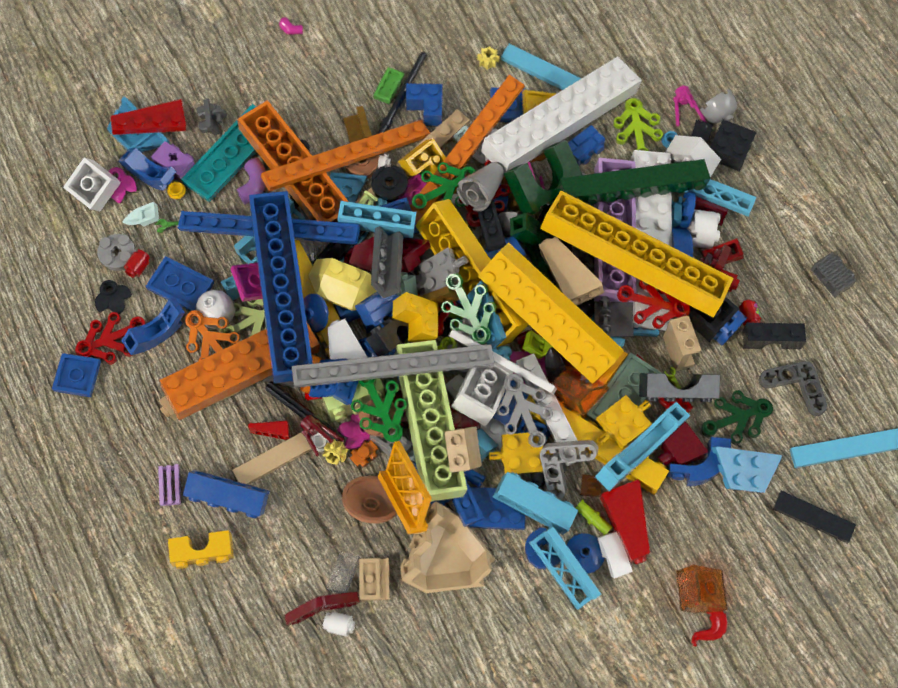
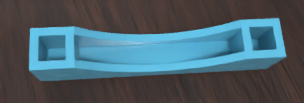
M675 402L634 442L612 458L595 477L610 492L655 451L690 415Z

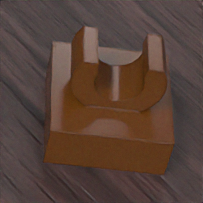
M582 474L580 495L600 498L602 483L594 475Z

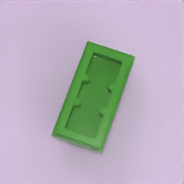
M388 67L373 95L374 99L390 104L404 78V73Z

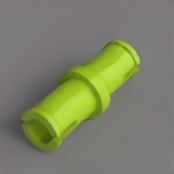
M584 500L575 507L588 520L587 523L589 525L592 524L603 535H606L613 527L599 515V511H594Z

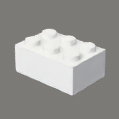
M495 361L493 366L469 368L451 407L486 426L494 416L506 390L504 388V380L508 375L513 374V371Z

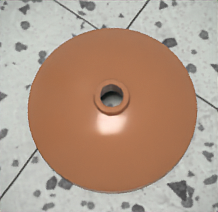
M361 476L353 479L345 486L342 493V504L345 510L355 519L366 523H383L397 515L378 476Z

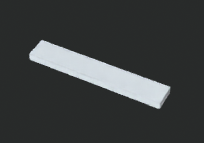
M452 330L449 335L468 347L481 346V344L455 330ZM493 352L494 361L552 394L557 390L556 386Z

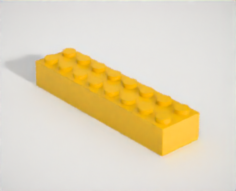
M451 200L434 202L415 226L424 240H429L430 249L434 255L449 247L453 249L456 260L462 256L467 257L468 263L459 267V274L463 278L462 286L468 295L481 281L478 275L491 259ZM487 286L488 294L493 297L496 304L495 314L499 315L507 337L497 346L499 347L511 343L529 324Z
M507 243L478 275L490 289L592 384L624 352L611 337L510 243Z

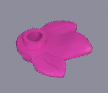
M113 167L108 171L112 175L118 173L117 179L121 181L111 196L114 201L121 203L126 191H137L135 180L133 177L126 175L124 170L119 167Z
M352 414L351 421L342 423L337 429L344 437H347L345 442V448L347 449L358 448L365 440H370V435L366 431L363 432L364 429L360 427L359 414Z

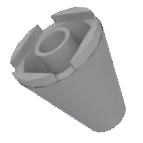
M492 162L461 179L457 188L461 201L466 206L471 205L474 207L473 210L475 211L485 210L490 205L504 177L503 173L505 171L502 165Z

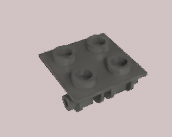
M602 296L599 302L594 301V323L609 337H634L633 303L611 302L607 296Z

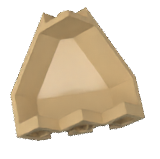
M435 501L428 508L425 517L428 524L427 532L414 533L409 548L412 550L408 559H403L401 564L402 581L424 593L485 586L484 577L490 574L492 571L491 564L496 559L469 526H463L456 512Z

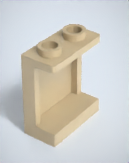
M689 316L670 320L663 339L675 370L679 371L694 367L695 363L692 354L699 353L701 347Z
M477 427L445 432L451 472L471 470L482 466Z

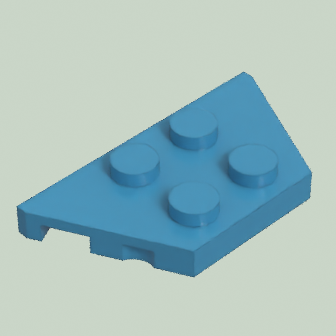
M124 96L119 110L116 109L114 115L137 110V108ZM110 121V123H109V125H108V127H107V130H108V132L112 135V128H111V121ZM161 132L112 135L126 150L136 147L140 152L159 148L164 141L170 144L169 140Z
M717 446L712 447V451L717 454L720 463L718 468L723 475L725 487L732 490L765 493L782 458V455Z

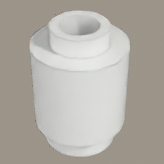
M327 612L323 623V629L346 637L349 633H353L355 621H352V616L337 612Z

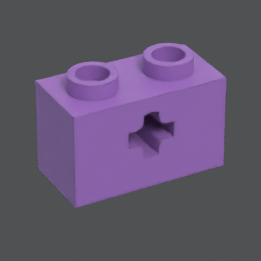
M165 141L151 156L153 163L161 167L171 166L177 172L173 175L174 179L182 183L181 178L195 165L194 158L190 154L182 153L176 145H170Z

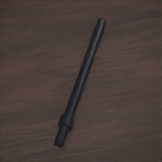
M425 52L419 54L387 116L381 121V127L377 134L391 128L392 120L406 96V84L413 83L427 56Z

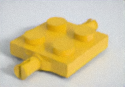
M627 395L617 401L596 419L604 430V433L596 438L597 442L603 445L608 439H611L621 449L625 448L652 425L643 413L651 407L650 402L648 403L645 400L637 406Z
M529 433L501 435V450L489 452V460L501 459L505 474L507 472L516 474L543 472L540 452L543 446L538 448L532 447L528 442ZM534 436L533 442L538 443L539 438ZM547 450V452H546V454L548 453L549 455H553V454H554V453H550V452H549L550 450Z

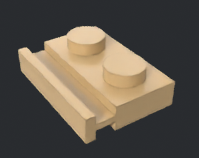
M389 558L359 559L360 601L390 600Z

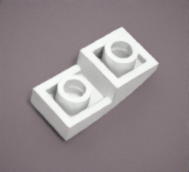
M612 532L598 537L601 553L607 560L611 577L617 578L631 573L632 568L618 533Z

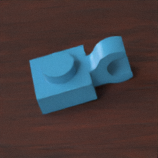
M671 195L672 227L677 228L682 219V197L680 196L678 201L674 202Z

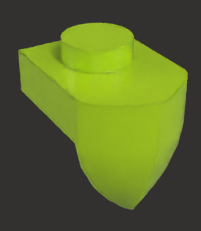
M528 332L523 349L530 354L534 353L538 359L546 356L549 348L552 346L535 332Z

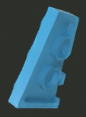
M481 280L477 285L485 283ZM475 287L467 295L471 305L475 296ZM479 287V292L483 294L484 289L482 287ZM488 292L483 296L477 314L480 323L484 314L483 306L487 302H494L493 297L489 296ZM487 305V309L489 311H492V306ZM495 312L492 313L488 324L491 337L487 344H491L492 349L496 348L507 338L500 317ZM480 330L481 335L484 337V332Z

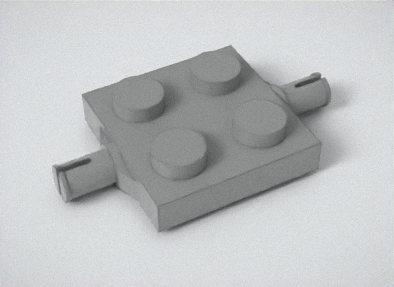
M448 247L420 263L422 279L417 282V291L424 287L425 294L446 287V278L453 273L459 274V267L468 263L467 257L462 256L456 260L453 249ZM454 277L453 282L458 284V279Z

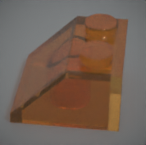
M577 369L563 371L551 383L557 388L554 393L556 398L582 416L610 389L609 386L598 379L592 384Z
M691 565L676 571L681 611L706 613L728 610L722 570Z

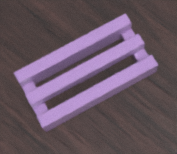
M179 465L158 466L160 506L181 504ZM171 471L175 472L176 500L173 501ZM164 472H167L168 501H165Z

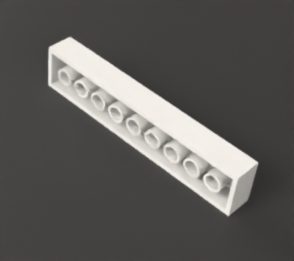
M616 57L484 139L481 152L491 162L502 165L504 171L507 172L515 166L531 161L542 154L544 149L564 140L635 95L642 80L619 57Z
M634 150L630 161H635V168L671 164V153ZM671 192L666 195L655 194L646 198L636 197V229L672 247ZM636 278L637 294L651 297L647 290L639 287L640 280ZM660 294L664 301L670 302L665 294ZM633 301V317L638 311H643L650 307V305ZM659 310L647 317L643 324H637L633 319V328L642 327V329L655 330L656 328L652 325L653 319L656 316H663L669 310ZM637 315L640 320H643L642 316ZM656 320L657 324L661 325V322ZM667 321L664 324V326L658 330L666 331L669 321Z

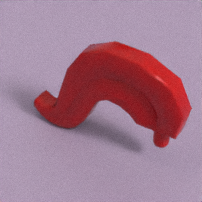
M712 608V611L705 610L707 614H710L711 628L697 631L693 634L691 638L693 647L697 646L698 640L714 641L720 639L726 633L728 626L727 616L721 609Z

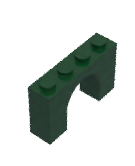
M567 140L554 143L543 150L552 170V183L548 190L538 185L528 163L515 166L503 173L522 214L530 212L532 215L539 212L541 206L545 207L554 202L553 199L559 194L558 185L561 178L582 175Z
M527 213L510 218V235L527 247L533 266L554 284V279L539 249V244L551 238V234L540 229L542 223Z

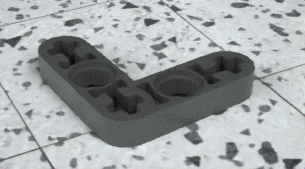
M803 361L767 369L761 373L759 383L763 388L770 389L799 383L809 413L813 416H820L826 411L827 402L812 363ZM803 367L805 370H809L807 376L805 372H801ZM782 371H789L792 378H783ZM777 374V378L772 379L770 383L768 380H764L766 375H768L769 378H773ZM808 384L814 385L816 392H808L806 386ZM815 401L817 405H821L819 411L817 408L813 407L815 405Z

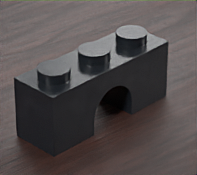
M390 317L383 322V328L379 325L370 331L372 335L366 338L377 357L384 356L402 343L397 335H399L402 341L408 339L409 323Z
M746 323L742 330L743 349H763L768 344H781V349L801 350L806 342L805 323Z

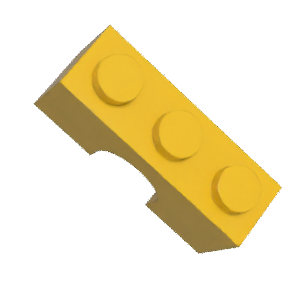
M229 530L209 533V543L203 550H194L189 536L168 539L169 561L176 569L187 568L190 564L205 566L211 561L225 563L229 559L234 558L232 534Z

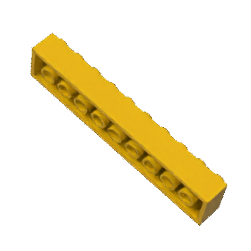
M563 191L559 192L540 228L711 317L715 316L722 305L733 281L732 277Z

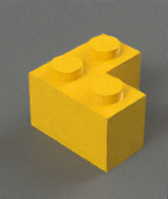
M428 139L398 162L407 176L417 175L423 169L434 174L437 166L446 159V156L434 139Z
M408 292L393 300L392 318L409 323L408 341L415 343L438 338L437 302Z

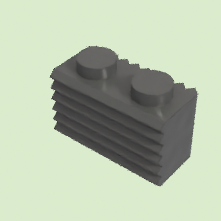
M833 252L814 263L811 271L834 298L851 288L856 281L853 272L846 269L841 258L834 255Z

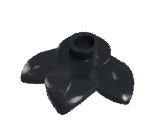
M106 280L101 284L100 293L95 298V307L99 313L109 308L112 312L121 314L125 308L124 299L130 298L132 293L127 286L117 285L115 281ZM113 288L112 291L107 292V289Z

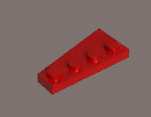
M182 99L110 116L112 135L186 131Z

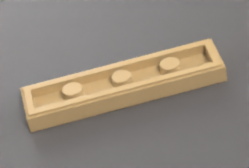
M299 433L232 471L238 482L249 485L312 449L305 436Z

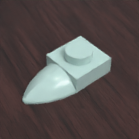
M152 202L133 210L125 217L123 223L127 225L141 224L144 227L159 220L158 205Z

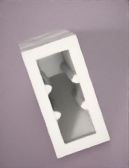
M345 319L341 321L336 320L330 324V327H328L330 359L347 358L348 360L368 358Z

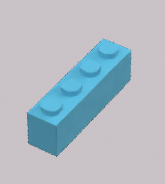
M341 201L338 222L359 224L361 231L374 233L375 228L380 226L387 235L400 231L403 237L413 238L416 212Z
M507 472L502 476L493 495V498L549 528L554 527L562 535L570 530L578 512L570 502L557 499L553 493L542 491L535 483L526 482L513 472Z

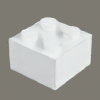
M84 157L63 188L89 209L101 211L121 181L94 160Z

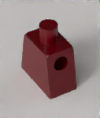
M685 421L662 443L661 449L664 453L658 456L657 460L665 466L671 462L672 464L688 465L704 458L708 450Z

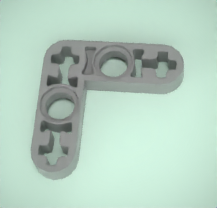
M592 440L545 444L540 452V459L547 491L553 493L557 499H562L567 491L562 463L593 460L598 453V445ZM586 447H589V450H593L591 454L585 450ZM571 448L574 451V455H566L564 449ZM547 450H550V453H554L552 457L548 453L546 454ZM549 468H556L559 474L556 476L551 475ZM556 481H558L557 488L558 490H561L560 493H558L557 490H554L556 486Z

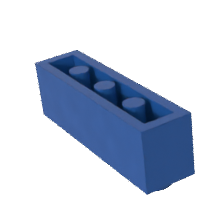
M193 470L188 473L183 496L189 497V500L193 502L205 501L211 507L218 508L222 506L226 507V510L229 512L238 513L240 511L246 513L247 517L257 518V516L260 517L265 512L270 490Z

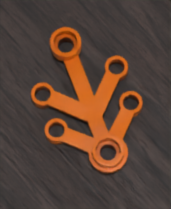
M197 310L190 311L186 315L185 322L190 328L189 342L186 345L187 351L190 353L197 352L199 350V344L196 342L198 331L203 336L201 357L198 361L209 356L210 346L216 353L223 350L217 340L229 341L235 344L241 339L240 334L237 332H211L206 328L205 325H217L218 328H226L229 322L225 317L208 318L204 317ZM195 316L199 319L196 324L192 321ZM221 319L225 320L224 326H220L219 321ZM233 334L237 335L236 341H232L231 336ZM192 343L196 346L193 351L190 349Z

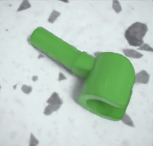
M160 219L155 225H162L163 227L158 228L157 232L163 233L167 227L178 226L179 221L167 222L165 219Z

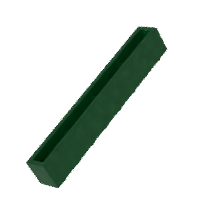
M705 159L565 177L560 179L558 191H563L589 205H593L597 202L605 201L609 203L618 199L630 200L633 197L640 196L646 198L655 194L666 195L670 192L682 193L692 189L702 190L706 188L711 178Z

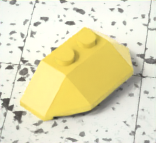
M333 258L316 259L308 275L316 294L320 295L324 300L351 311L356 310L355 305L377 292L371 285V274Z

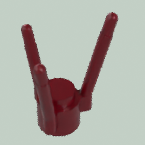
M312 415L306 416L300 423V426L304 429L301 433L306 437L317 457L319 453L310 434L314 436L319 432L326 440L333 443V439L328 435L330 434L340 442H344L343 438L323 425L318 419L316 420Z

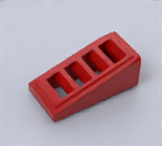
M737 238L702 251L703 257H705L708 253L714 254L717 249L721 250L725 244L730 248L734 247L736 254H732L730 251L725 264L743 259L744 254Z
M287 420L248 424L249 431L252 434L283 440L290 439V426Z

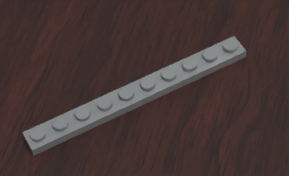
M490 344L292 366L294 388L493 366L494 358Z

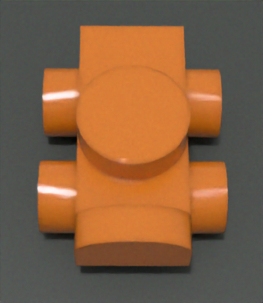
M371 440L368 443L364 441L358 450L355 448L351 451L350 454L352 456L350 459L357 467L361 465L364 468L369 464L367 461L369 457L374 460L378 456L376 453L378 447Z

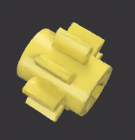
M489 46L485 49L481 48V54H478L477 60L480 61L479 66H483L488 70L489 68L496 67V62H499L500 56L497 55V49L494 50Z
M334 439L333 443H326L323 456L327 462L338 465L339 461L344 462L347 458L346 453L348 449L345 448L343 442L335 441Z

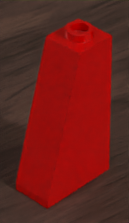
M639 479L612 489L610 492H604L600 497L614 532L618 533L630 564L635 562L636 565L647 561L646 557L650 554L641 485Z

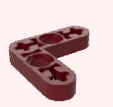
M358 592L323 595L284 614L288 626L295 625L321 611L348 608L359 604L361 601Z

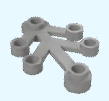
M510 374L504 380L506 393L502 403L496 410L500 416L507 415L509 413L508 406L514 395L517 403L509 423L504 425V432L508 435L514 434L517 431L516 425L522 414L530 434L528 437L529 444L535 448L541 447L545 444L546 438L542 432L537 431L530 411L539 414L544 420L550 419L553 416V411L548 407L543 408L525 400L522 392L531 395L535 401H542L545 398V392L542 389H535L524 384L522 377L518 374ZM512 380L516 382L515 388L510 385ZM537 391L542 394L540 399L536 397ZM501 406H504L506 408V412L504 414L500 412ZM544 410L549 412L548 417L543 415ZM508 425L513 426L512 432L507 430ZM534 436L539 438L538 443L533 442Z

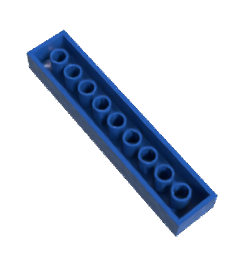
M288 191L249 195V205L273 382L293 381L292 366L313 364Z

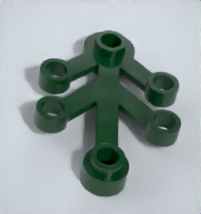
M740 390L733 392L731 400L734 403L745 404L751 407L750 409L744 410L729 404L723 397L715 399L713 405L717 410H725L734 415L715 422L712 420L705 421L701 427V432L706 437H713L718 429L738 422L734 433L730 436L731 443L734 445L740 444L743 440L742 433L748 418L756 415L753 425L748 429V435L751 438H757L761 433L760 426L763 418L770 416L773 412V405L769 400L761 398L755 401L744 396ZM734 395H740L741 399H736ZM717 401H721L723 406H719ZM760 405H765L767 410H762ZM707 425H712L714 429L709 430ZM751 429L757 430V434H753ZM733 436H738L740 440L735 441Z

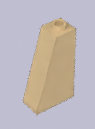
M557 237L546 239L539 244L540 253L558 289L576 306L604 293L601 281Z

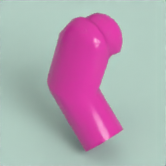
M286 17L281 18L279 21L280 28L286 34H303V25H293Z

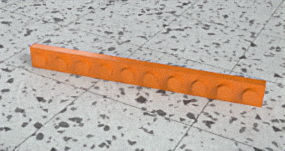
M509 74L443 162L462 170L524 89V84ZM441 165L440 170L446 171V166ZM437 170L433 174L449 180L457 177L449 173L440 174ZM428 182L419 194L425 195L442 185ZM443 194L428 201L423 209H416L411 203L410 208L412 212H416V224L430 206L440 200ZM416 199V204L422 205V200Z
M421 119L262 172L261 178L270 192L423 140L430 134V131Z

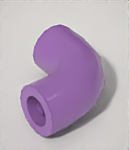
M253 158L245 164L244 169L249 175V180L245 185L236 189L244 205L249 204V195L262 194L266 188L261 178V173L265 172L266 169L259 158Z

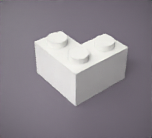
M675 135L665 152L671 153L672 163L705 159L710 177L721 160L701 137Z

